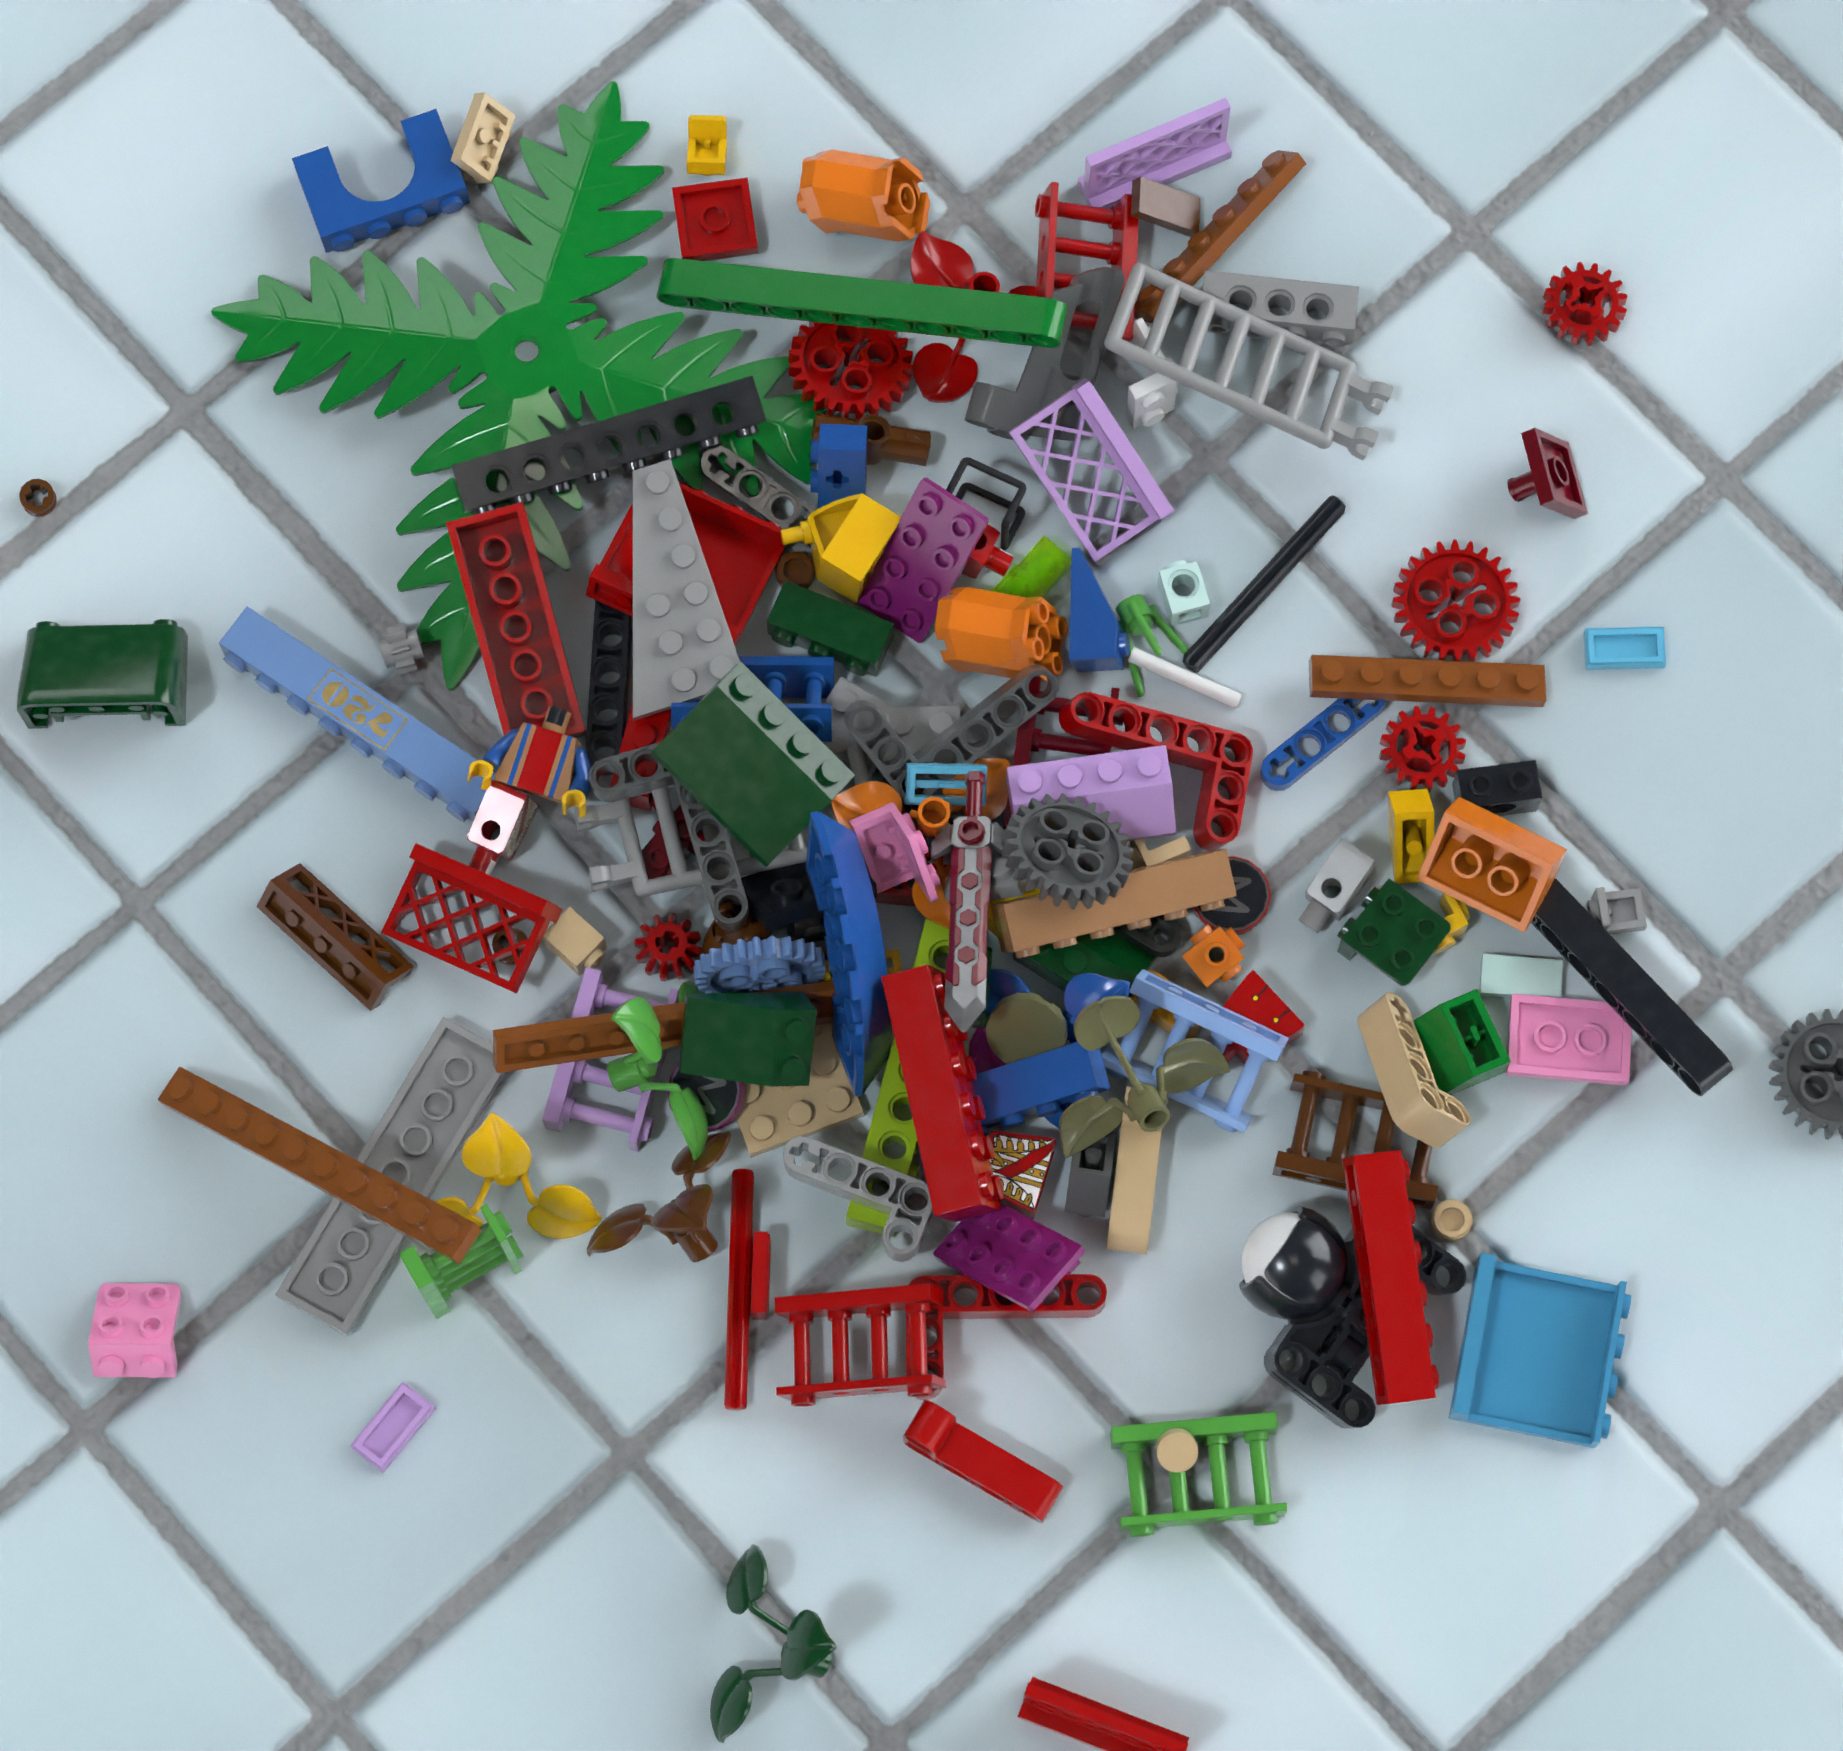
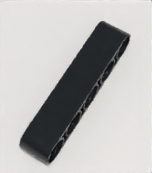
M595 600L586 732V752L588 753L591 767L595 762L601 760L595 756L596 751L601 747L613 748L615 750L613 755L619 754L627 720L633 625L632 616L617 609H609L605 604ZM615 634L622 638L616 646L610 647L602 643L604 638L609 635ZM606 672H616L620 675L618 680L612 684H605L600 681L601 676ZM605 709H612L617 712V716L611 721L604 722L597 718L599 713ZM606 772V773H604V774H602V775L607 776V775H612V774H614V773H612V772Z

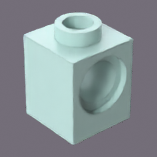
M1184 560L1175 561L1166 565L1164 570L1159 571L1158 587L1170 626L1208 617L1210 601L1197 561L1186 563ZM1183 584L1189 586L1193 592L1188 596H1179L1173 591V588Z

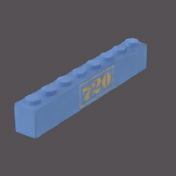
M248 606L243 610L219 642L225 655L223 660L231 668L239 673H243L246 669L255 675V682L261 688L271 694L278 691L288 698L287 704L298 713L305 716L310 712L319 718L318 724L331 735L337 737L341 733L352 740L350 746L366 758H369L372 754L383 761L382 767L397 779L405 776L416 783L414 789L425 798L433 801L437 797L446 803V810L462 822H465L467 819L472 822L474 821L486 793V790L481 789L483 777L475 776L471 779V782H467L470 764L477 761L476 758Z

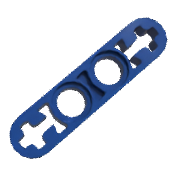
M1337 699L1267 755L1263 760L1260 771L1261 780L1264 785L1274 791H1283L1291 787L1378 717L1384 710L1386 700H1375L1374 707L1370 703L1365 704L1359 709L1356 716L1353 709L1359 705L1361 699ZM1334 714L1344 715L1348 719L1350 727L1344 732H1334L1328 726L1327 720ZM1304 738H1312L1318 742L1320 751L1311 757L1304 756L1298 750L1297 744ZM1290 751L1294 762L1287 767L1285 772L1286 778L1283 779L1280 775L1274 778L1271 777V765L1274 764L1278 768L1288 762L1290 756L1286 752Z

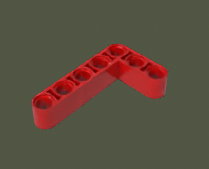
M1092 692L1077 694L1061 708L1059 723L1061 728L1072 736L1123 750L1166 745L1169 762L1203 771L1193 826L1195 842L1200 848L1210 851L1220 849L1238 836L1253 758V747L1246 736ZM1076 706L1085 710L1088 722L1081 720L1077 716ZM1113 717L1121 719L1125 726V732L1118 730L1114 726ZM1150 727H1154L1160 732L1162 742L1152 737ZM1187 737L1197 742L1198 752L1193 751L1189 747ZM1224 747L1231 749L1234 753L1235 762L1230 761L1225 756ZM1218 784L1227 789L1228 800L1220 796L1217 790ZM1211 822H1215L1220 826L1222 837H1218L1212 832Z
M1065 1274L1053 1288L1059 1296L1057 1302L1053 1305H1043L1040 1303L1034 1311H1029L1017 1303L1009 1306L1001 1305L995 1299V1291L965 1275H926L916 1277L909 1283V1285L930 1283L943 1290L944 1306L930 1307V1313L926 1314V1329L931 1330L936 1335L934 1344L927 1347V1370L932 1371L942 1379H944L943 1319L1089 1318L1101 1313L1105 1307L1107 1289L1103 1280L1091 1274ZM1084 1287H1091L1098 1292L1100 1298L1095 1304L1086 1305L1077 1298L1078 1291ZM963 1288L971 1289L977 1295L976 1301L969 1306L959 1305L954 1299V1295L958 1290ZM906 1314V1376H911L909 1315ZM932 1389V1396L916 1398L920 1400L933 1399L939 1395L942 1389Z

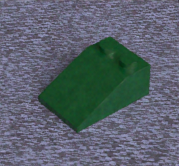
M803 992L686 994L679 1071L685 1074L769 1087L809 1086L817 1009Z

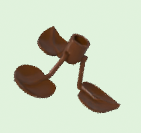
M726 1131L707 1135L704 1149L699 1158L694 1161L688 1145L685 1146L675 1157L671 1169L675 1175H683L686 1190L681 1192L676 1199L661 1207L653 1217L645 1215L647 1208L641 1203L631 1204L611 1213L594 1231L587 1247L589 1257L592 1253H605L623 1247L639 1234L643 1225L654 1227L655 1230L665 1235L672 1245L679 1243L692 1262H699L709 1257L718 1246L717 1240L706 1226L707 1213L714 1193L708 1184L693 1186L692 1179L695 1173H703L709 1170L721 1158L731 1139V1132Z

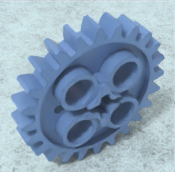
M770 936L764 940H760L759 937H753L752 941L749 942L737 939V944L735 945L723 943L722 949L710 948L709 954H701L700 960H695L694 966L695 986H698V991H705V994L749 993L818 983L819 979L825 977L824 972H826L822 948L815 947L814 942L805 944L803 938L791 941L790 936L782 939Z

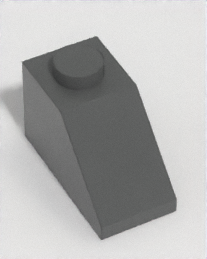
M1111 1132L1089 1147L1072 1155L1064 1212L1076 1213L1083 1217H1105L1116 1133Z

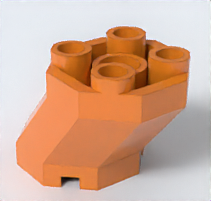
M832 149L806 157L802 162V175L799 187L800 192L797 194V205L799 210L803 214H807L809 220L826 234L844 232L896 242L910 240L915 237L914 234L926 230L930 200L928 193H921L918 183L924 182L921 171L904 157L890 160Z
M971 587L953 588L949 592L950 596H943L938 601L935 634L937 640H944L947 650H941L943 661L957 672H978L1012 678L1024 668L1035 664L1046 667L1054 676H1058L1063 672L1062 654L1064 639L1068 634L1067 621L1064 616H1058L1056 608L1041 596L1026 598ZM1037 675V676H1035V677H1040V678H1041V682H1042V681H1047L1046 676H1043V675Z

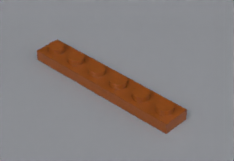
M1281 150L1268 155L1263 160L1260 170L1238 187V193L1232 200L1213 214V220L1203 231L1196 233L1190 238L1187 244L1188 247L1177 258L1172 259L1164 266L1163 273L1193 286L1205 274V270L1207 271L1306 165L1298 152ZM1154 285L1144 288L1139 293L1138 300L1135 303L1134 317L1136 319L1142 318L1148 323H1153L1164 290Z
M1311 655L1309 659L1310 697L1543 707L1547 701L1545 665Z

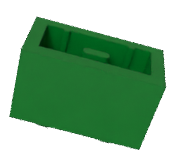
M1477 989L1443 1002L1414 1020L1438 1089L1449 1095L1505 1073L1511 1062Z

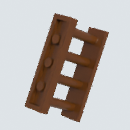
M1303 1071L1302 1075L1294 1074L1290 1090L1301 1092L1302 1097L1291 1148L1286 1149V1152L1278 1151L1272 1175L1347 1191L1342 1159L1348 1156L1358 1105L1382 1110L1373 1153L1386 1152L1391 1149L1396 1124L1389 1113L1383 1093L1326 1080V1075L1315 1071ZM1318 1096L1342 1101L1331 1157H1326V1161L1310 1158V1153L1307 1152ZM1417 1139L1409 1183H1406L1408 1200L1411 1199L1416 1207L1431 1210L1436 1201L1438 1186L1429 1184L1430 1180L1426 1178L1432 1146Z

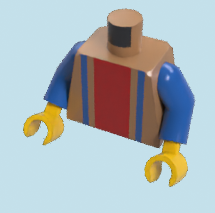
M549 706L542 727L524 722L520 729L510 730L491 746L481 760L471 763L467 782H471V779L475 776H481L484 778L481 789L487 790L491 785L492 775L495 774L494 780L505 786L562 804L563 815H567V810L570 807L577 806L579 807V817L583 818L587 814L586 800L591 789L589 781L591 765L588 753L581 748V743L578 739L565 735L571 713Z

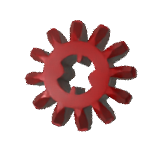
M673 912L668 916V923H662L660 915L656 914L653 917L655 927L652 928L648 924H642L640 929L645 937H638L634 940L635 947L641 950L636 954V960L638 963H647L645 973L648 976H651L660 969L659 977L661 981H667L669 972L674 971L677 980L683 979L681 968L684 966L688 970L694 971L695 962L692 958L700 957L702 954V948L695 945L701 940L699 931H690L692 923L689 919H685L677 925V915ZM667 941H673L675 947H672L669 953H663L662 947H666Z

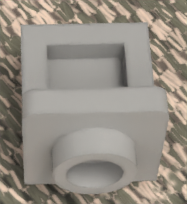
M1604 887L1596 888L1591 900H1588L1586 903L1587 911L1609 934L1645 931L1647 927L1641 888L1605 892Z

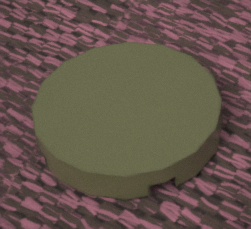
M1015 993L1004 997L992 1010L986 1025L987 1042L991 1050L1005 1064H1010L1063 1047L1067 1039V1021L1059 1007L1053 1002L1050 1004L1042 1000L1043 996L1035 993Z

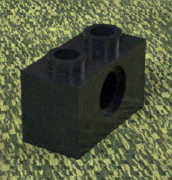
M1536 760L1457 770L1452 782L1455 800L1461 797L1498 816L1536 812L1542 800Z

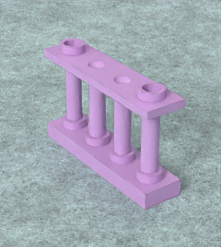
M586 967L571 1018L595 1015L596 1008H603L604 1005L619 1008L626 1001L638 996L608 989V985L603 984L602 972ZM671 988L667 1004L679 1003V990ZM646 999L652 1007L667 1005L666 1003ZM667 1049L662 1052L660 1061L656 1063L657 1074L652 1077L650 1082L658 1083ZM586 1060L558 1064L542 1118L545 1128L561 1132L564 1121L571 1122V1119L630 1133L628 1140L630 1148L639 1152L641 1142H648L651 1136L654 1118H650L649 1113L656 1090L642 1093L639 1086L625 1090L626 1092L641 1095L635 1118L577 1104L576 1099L571 1098L575 1083L581 1084L582 1081L614 1088L610 1082L608 1071L589 1066Z

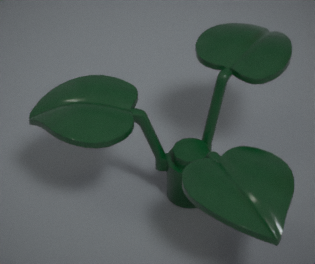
M754 1544L740 1557L729 1577L726 1590L728 1607L733 1613L738 1615L743 1614L749 1609L752 1614L785 1634L787 1641L781 1650V1668L751 1669L742 1673L741 1668L734 1665L728 1668L719 1678L711 1698L710 1719L714 1734L721 1743H724L725 1738L738 1730L750 1711L752 1686L749 1681L752 1678L783 1675L784 1678L794 1681L805 1674L821 1678L827 1673L831 1664L832 1652L837 1648L834 1641L827 1634L820 1617L814 1611L803 1610L794 1618L788 1628L758 1607L756 1600L761 1598L766 1590L768 1570L760 1547Z

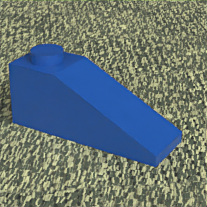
M1072 548L1069 661L1077 672L1124 670V657H1128L1130 654L1129 635L1124 633L1081 549Z

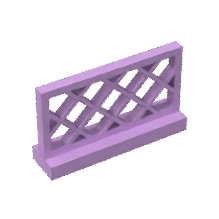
M1224 98L1087 156L1085 160V174L1078 178L1077 185L1088 206L1111 209L1112 206L1118 204L1125 193L1132 194V180L1140 176L1163 185H1168L1231 158L1232 151L1226 141L1231 109L1227 99Z
M1085 378L1073 385L1071 390L1009 431L1016 445L1094 562L1158 519L1162 520L1174 512V509L1094 386ZM1072 400L1080 412L1077 429L1055 425L1059 408ZM1052 414L1050 424L1040 422L1041 420ZM1084 420L1086 421L1092 432L1082 430ZM1033 426L1049 428L1044 451L1029 448L1021 434ZM1054 429L1075 433L1071 456L1050 452ZM1081 435L1098 439L1101 444L1098 461L1077 457ZM1106 453L1113 464L1104 463ZM1033 454L1043 455L1041 465ZM1049 457L1070 461L1066 483L1051 481L1046 475ZM1076 462L1097 466L1092 488L1071 484ZM1103 467L1118 470L1122 476L1119 494L1098 490ZM1127 485L1135 497L1125 495ZM1054 486L1064 488L1063 497L1060 496ZM1070 489L1091 493L1087 516L1071 513L1067 502ZM1097 495L1118 498L1113 521L1093 517ZM1124 500L1138 502L1147 514L1146 517L1134 525L1119 522ZM1076 519L1086 520L1084 531ZM1091 522L1112 525L1109 542L1096 550L1088 538ZM1118 527L1127 528L1117 535Z

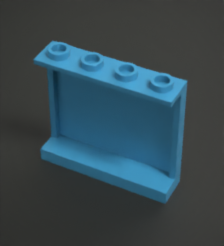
M1480 1253L1474 1270L1448 1419L1595 1448L1600 1443L1601 1438L1607 1439L1610 1430L1611 1415L1605 1414L1607 1398L1614 1399L1617 1388L1618 1375L1612 1374L1614 1358H1621L1624 1347L1625 1335L1618 1334L1620 1320L1621 1318L1627 1319L1631 1305V1295L1625 1294L1627 1282L1620 1281L1618 1285L1499 1262L1496 1261V1255Z

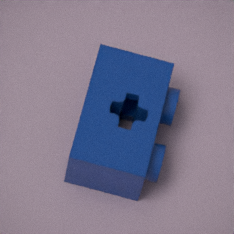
M820 424L819 439L811 440L810 456L811 463H818V469H811L810 492L818 493V509L848 496L861 493L866 495L867 426Z

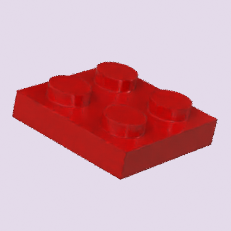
M748 177L672 187L682 259L706 261L758 253Z

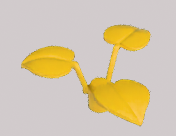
M493 1112L487 1116L482 1125L466 1140L462 1148V1161L472 1173L485 1177L475 1203L468 1209L466 1203L458 1197H445L435 1201L471 1220L480 1227L484 1224L475 1214L480 1211L492 1181L502 1186H510L516 1183L517 1180H521L528 1202L534 1206L527 1213V1222L541 1235L556 1239L576 1237L597 1226L602 1217L595 1209L591 1199L581 1190L570 1185L561 1184L547 1187L537 1198L528 1179V1169L532 1159L528 1145L513 1127Z

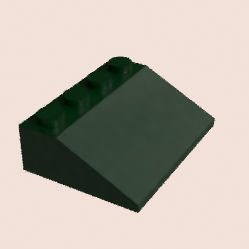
M741 661L713 686L650 753L765 867L808 826L810 812H821L855 776Z

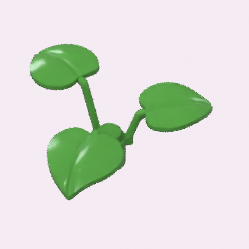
M693 981L684 982L680 986L678 992L679 1003L685 1002L686 994H702L701 991H698V986H695ZM642 997L630 999L615 1011L611 1020L616 1022L626 1032L637 1052L608 1063L607 1071L610 1082L618 1092L639 1086L642 1093L649 1090L670 1091L669 1101L673 1115L687 1142L693 1161L697 1160L704 1149L708 1135V1122L704 1108L694 1091L689 1087L681 1090L677 1083L650 1082L652 1077L657 1074L656 1063L660 1061L662 1052L668 1048L662 1049L661 1040L658 1037L660 1034V1024L650 1003Z

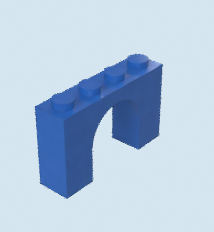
M437 109L400 121L415 168L408 186L391 199L373 202L362 200L352 195L340 180L328 146L292 158L326 253L348 250L355 243L368 238H383L394 229L403 226L413 227L420 225L429 217L440 213H455L462 209L464 205L470 203L460 169L450 161L453 151Z

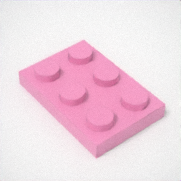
M1512 994L1510 997L1507 1054L1511 1062L1506 1070V1076L1627 1086L1630 1075L1632 1028L1604 1001Z

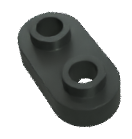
M1164 915L1150 918L1152 925L1128 930L1127 924L1113 927L1115 933L1156 957H1167L1175 953L1182 939L1180 924L1176 919L1165 921ZM1156 934H1164L1168 941L1158 943L1155 941L1154 936Z

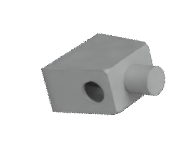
M1341 838L1306 889L1305 897L1310 903L1298 920L1316 933H1319L1330 916L1339 921L1375 872V860ZM1328 887H1336L1340 890L1335 898L1326 897L1324 892Z

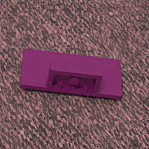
M923 478L912 495L872 575L869 577L858 599V603L878 617L894 623L896 629L917 643H922L936 621L938 601L943 596H949V592L958 580L989 519L930 479Z
M1000 1203V1211L961 1220L933 1252L934 1257L943 1264L1029 1311H1034L1065 1274H1071L1081 1263L1079 1258L1084 1254L1085 1250L1079 1243Z

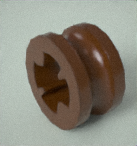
M32 479L21 487L19 493L20 502L25 511L30 515L36 517L45 516L55 508L57 497L52 486L47 481ZM36 490H40L43 495L48 492V496L43 498V505L36 506L33 501L30 504L28 503V500L34 498L33 492Z
M512 927L517 943L527 939L521 929ZM505 929L496 932L493 937L492 948L494 953L504 949L501 945L503 940L508 942ZM513 954L499 960V962L505 965H516Z

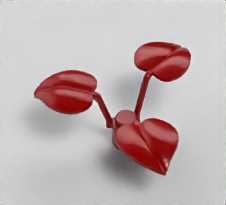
M925 231L920 232L913 246L910 259V271L914 284L1002 293L999 292V280L992 273L978 272L973 275L974 264L972 258L963 248L952 242L936 238ZM1029 285L1018 286L1011 289L1008 294L1036 297V287ZM959 338L954 350L943 343H931L918 351L913 362V376L923 398L930 402L947 403L961 398L973 387L978 373L977 364L971 357L960 354L966 339Z

